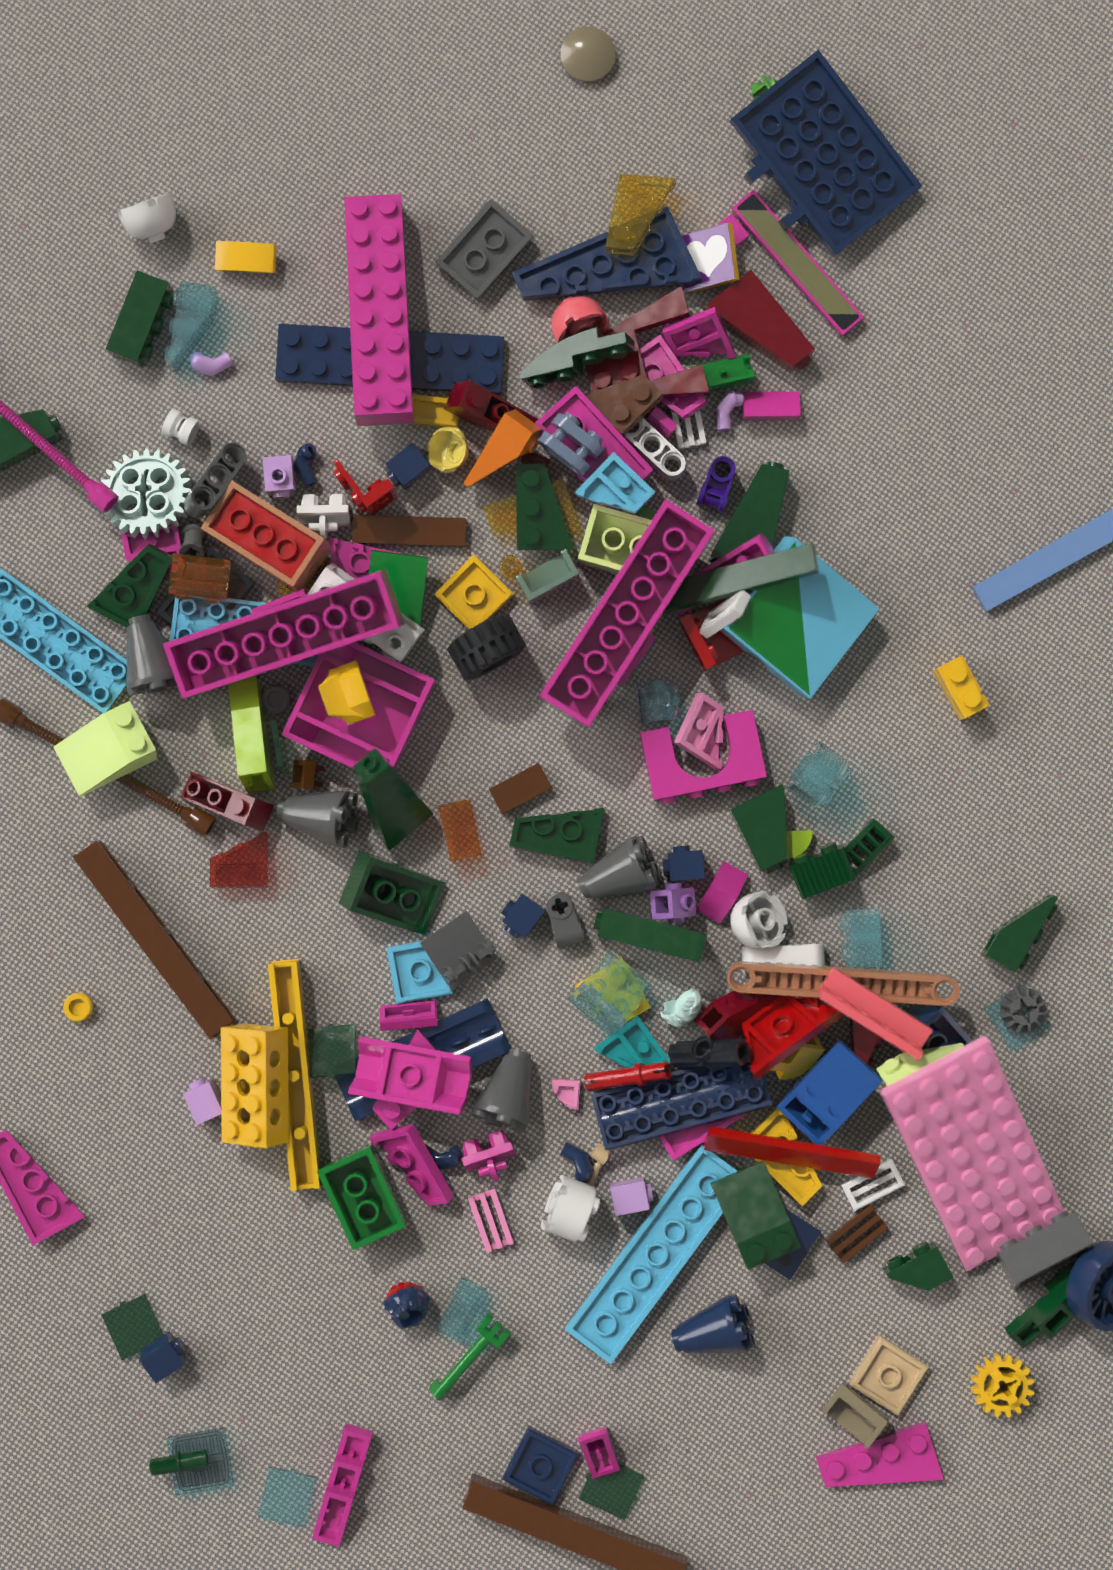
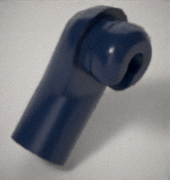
M565 1142L560 1155L574 1162L576 1169L575 1178L577 1181L582 1183L588 1182L594 1172L589 1154Z

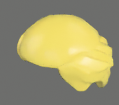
M440 428L432 434L433 437L428 442L429 448L427 451L429 454L427 458L434 468L445 474L452 473L466 462L469 456V445L464 433L459 428Z

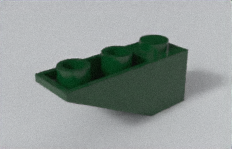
M1047 895L994 929L981 955L1009 971L1016 972L1018 968L1022 969L1029 959L1030 955L1027 954L1032 943L1034 945L1038 943L1044 932L1041 929L1046 919L1050 920L1056 912L1058 905L1055 902L1058 897Z

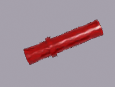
M668 1061L648 1065L636 1063L634 1067L586 1073L584 1082L596 1081V1083L585 1085L588 1092L636 1083L638 1086L646 1085L649 1081L670 1079L671 1071L659 1072V1070L670 1068Z

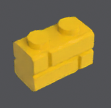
M963 655L932 671L959 721L990 705L985 695H981L982 690Z

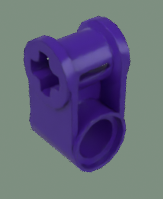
M720 456L713 460L706 480L703 482L696 506L705 505L717 509L718 513L723 514L736 470L732 459ZM718 464L727 465L730 474L724 478L717 476L714 471L715 466Z

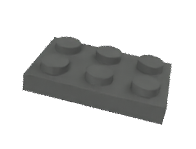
M490 199L440 255L435 264L473 298L479 301L534 239V236L495 201Z

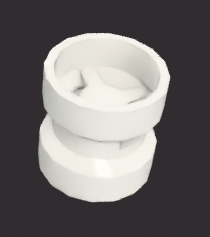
M173 408L164 421L162 434L169 438L176 437L180 443L190 446L197 435L200 421L193 417L186 418L182 412Z

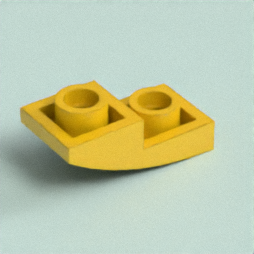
M216 241L215 270L275 274L277 245Z

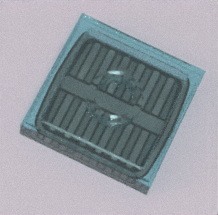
M225 1427L168 1436L169 1456L176 1455L177 1451L188 1453L207 1449L209 1460L208 1468L183 1471L181 1475L178 1472L172 1473L176 1496L233 1487L234 1481Z

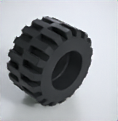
M502 614L485 620L461 634L449 645L447 651L463 679L473 680L488 674L512 660L523 651L526 643L510 615Z

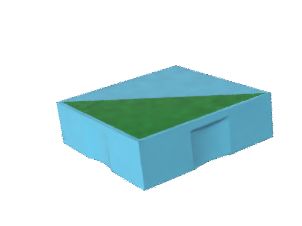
M784 536L774 551L776 553L804 544L796 537ZM817 555L818 574L747 592L751 597L742 616L719 630L742 650L758 658L770 673L798 696L807 699L812 698L880 609Z

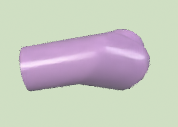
M194 352L190 356L191 367L196 372L207 376H215L234 365L227 352L215 359L204 356L202 352Z
M728 391L717 404V431L731 430L730 413L734 407H740L744 402V396L741 392Z

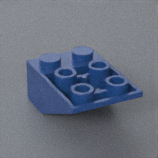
M839 1040L785 1093L777 1108L815 1144L822 1145L876 1089L883 1079Z

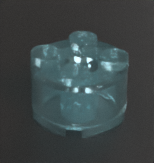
M819 741L814 745L818 748L814 754L808 751L792 772L790 777L794 779V782H787L786 785L788 789L814 808L820 805L828 806L836 795L833 790L839 782L844 783L852 773V769L848 767L849 761Z

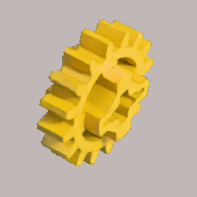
M996 1352L992 1361L986 1356L983 1357L985 1363L983 1367L975 1365L979 1373L978 1375H971L970 1378L976 1385L970 1387L972 1393L978 1394L974 1398L978 1405L984 1403L982 1406L984 1412L988 1413L992 1409L993 1415L998 1418L1001 1411H1003L1006 1417L1010 1418L1011 1410L1014 1409L1020 1414L1022 1413L1019 1407L1021 1404L1029 1406L1030 1403L1026 1396L1034 1395V1391L1028 1385L1035 1382L1032 1377L1026 1376L1030 1373V1369L1027 1366H1022V1361L1018 1357L1012 1362V1356L1009 1353H1006L1004 1358L1001 1359L1000 1355ZM999 1367H1008V1368H1011V1369H1009V1370H1007V1371H1002V1370H999L998 1368H999ZM989 1374L988 1382L984 1385L985 1379ZM1002 1380L1006 1386L1003 1390L1000 1389L999 1382ZM1020 1385L1019 1392L1016 1395L1017 1387ZM1001 1399L1005 1400L1006 1403H996L993 1401Z

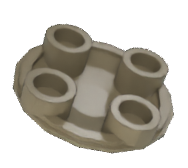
M580 27L573 30L564 39L560 48V62L565 71L573 78L588 84H595L612 70L616 60V48L611 37L596 27Z

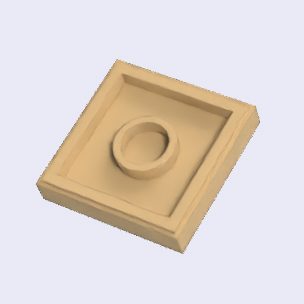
M878 1335L849 1381V1385L899 1416L929 1366L883 1336Z

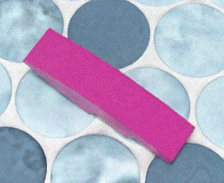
M345 1424L312 1539L340 1547L373 1431Z

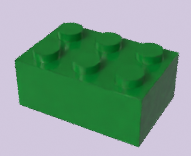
M373 1143L331 1161L317 1170L353 1251L406 1227L408 1220Z

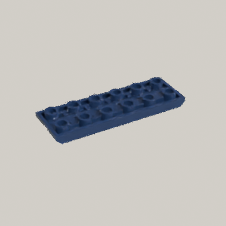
M488 998L438 1020V1026L422 1027L419 1029L438 1051L472 1057V1068L499 1057L511 1049ZM416 1031L392 1042L409 1045ZM359 1057L332 1068V1072L354 1121L375 1113L372 1107L377 1101L374 1098L348 1094L349 1087L356 1075Z
M750 1061L743 1066H724L715 1072L710 1071L706 1067H689L671 1072V1078L668 1080L649 1081L646 1085L638 1086L637 1083L624 1085L591 1094L605 1150L625 1147L761 1110L772 1105L765 1077L763 1075L757 1080L754 1078Z

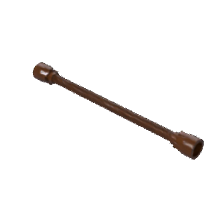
M5 698L0 700L1 723L12 729L15 726L20 729L24 728L44 741L47 740L53 746L64 740V738L29 720L28 716L22 713V708ZM126 774L116 779L117 782L123 783V785H126V787L133 791L135 790L139 794L142 793V796L145 795L149 800L151 799V801L158 805L161 804L162 807L164 806V808H167V810L174 814L180 815L181 819L186 822V827L203 837L209 834L216 821V817L197 807L191 809L190 807H184L180 803L177 804L171 798L164 794L162 795L155 791V789L152 790L146 784L139 783V780L136 781L130 775Z

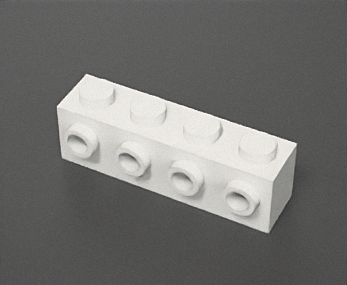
M331 563L325 567L307 595L354 580L355 578L334 563ZM403 613L401 614L405 624L401 627L362 639L369 644H376L382 649V653L386 657L394 661L398 660L399 662L407 657L425 631V629Z

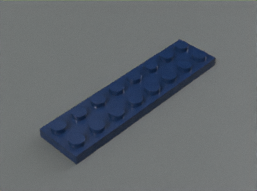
M279 324L276 382L353 386L350 328ZM410 331L413 390L451 392L454 383L471 380L490 392L501 395L504 336Z

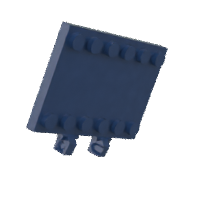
M819 49L729 121L756 156L751 160L755 166L743 176L748 184L751 186L758 178L760 179L763 175L768 180L773 178L791 201L788 204L791 211L778 221L782 228L786 231L797 221L801 226L808 223L833 257L922 187L921 183Z

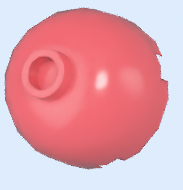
M586 296L570 297L565 299L554 312L551 330L558 343L577 333L596 327L604 333L609 329L610 321L597 301Z

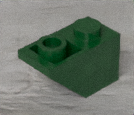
M927 1241L912 1248L913 1252L904 1257L897 1255L887 1261V1266L882 1268L889 1279L927 1291L954 1278L939 1248L934 1242L928 1244Z

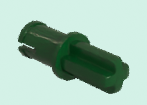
M207 1449L188 1453L177 1451L176 1455L153 1458L149 1462L150 1473L155 1476L178 1472L181 1475L183 1471L208 1468Z

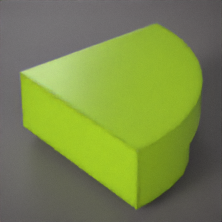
M813 830L786 831L787 859H792L802 854L808 848L812 840Z

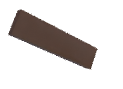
M353 514L352 543L466 548L467 519Z

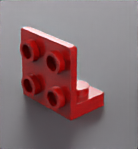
M338 459L333 461L336 470L333 471L336 479L345 491L351 488L353 493L350 496L362 514L368 511L370 515H375L399 497L395 487L388 478L383 482L381 479L373 482L367 488L368 493L364 495Z
M730 597L721 599L692 615L689 613L679 619V624L704 672L745 652L721 631L716 632L709 638H705L699 633L708 612Z

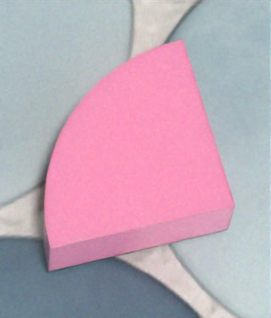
M552 1078V1088L559 1101L571 1109L578 1110L580 1080Z

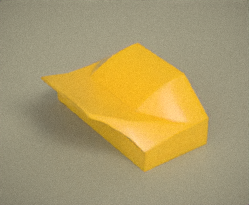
M357 661L329 670L328 677L318 686L328 716L343 719L348 725L376 716Z

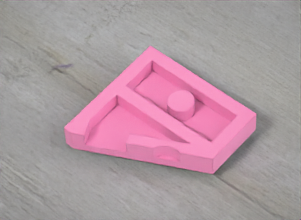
M696 693L674 741V744L715 770L722 768L723 760H719V743H723L721 725L724 707L705 694Z

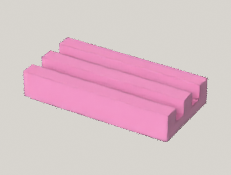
M493 1188L468 1197L486 1253L494 1249H500L505 1245L514 1244L496 1189ZM486 1197H492L506 1237L505 1239H500ZM477 1200H481L495 1241L494 1243L490 1244L476 1203Z

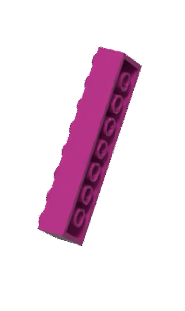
M401 194L344 197L353 398L357 426L414 423Z
M665 499L539 695L540 698L589 729L712 538L715 530Z
M384 569L166 642L163 646L181 697L184 699L399 628L405 623L387 570Z

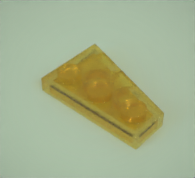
M629 174L619 175L605 246L606 253L636 254L650 230L651 222L656 214L662 210L669 192L672 193L675 188V178Z

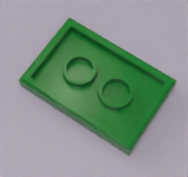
M372 550L369 574L386 569L401 613L421 626L429 557Z

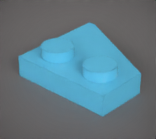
M613 452L578 488L575 494L580 498L636 514L655 494V491Z

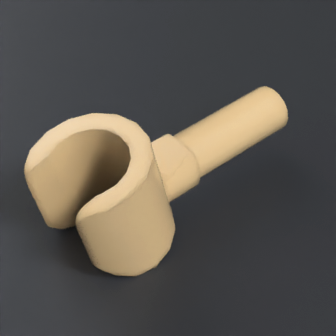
M600 1143L596 1145L590 1154V1157L597 1161L593 1167V1176L587 1182L590 1185L595 1184L598 1173L609 1156V1150H605L604 1146Z

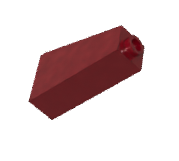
M752 269L706 305L705 310L713 307L716 308L725 328L789 373L795 368L801 371L812 362L811 356L815 348Z

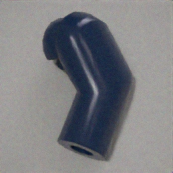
M311 443L302 445L298 449L294 460V468L306 488L318 482L311 469L317 450Z
M426 1144L439 1170L455 1168L460 1164L463 1153L459 1148L451 1147L448 1152L438 1153Z

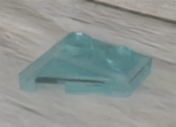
M461 1276L436 1331L472 1347L481 1336L476 1330V1326L487 1315V1289ZM488 1346L482 1352L485 1355L488 1351Z

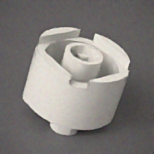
M561 1175L560 1180L562 1183L556 1182L548 1197L544 1212L549 1213L547 1221L542 1219L541 1229L573 1242L577 1240L583 1242L589 1230V1225H587L590 1214L595 1215L599 1207L600 1198L596 1197L595 1187Z

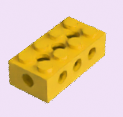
M247 1023L221 1027L222 1142L261 1148L289 1143L288 1027Z

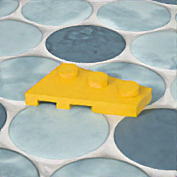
M777 1107L751 1132L753 1134L799 1141L788 1118ZM764 1161L769 1174L802 1207L822 1187L815 1170L812 1168Z

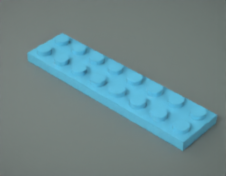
M701 1143L565 1326V1331L609 1364H612L723 1214L710 1183L738 1170L714 1152L705 1151L704 1145Z

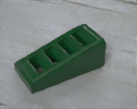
M874 818L870 819L845 846L847 854L859 864L856 868L853 867L856 877L895 838ZM871 829L883 839L880 843L868 833ZM863 837L874 847L872 851L860 841ZM855 846L867 856L864 860L852 850Z

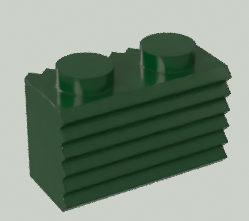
M832 842L820 847L821 852L810 856L809 852L793 858L794 863L790 864L789 869L802 899L856 879V874L844 844L837 846L836 842Z

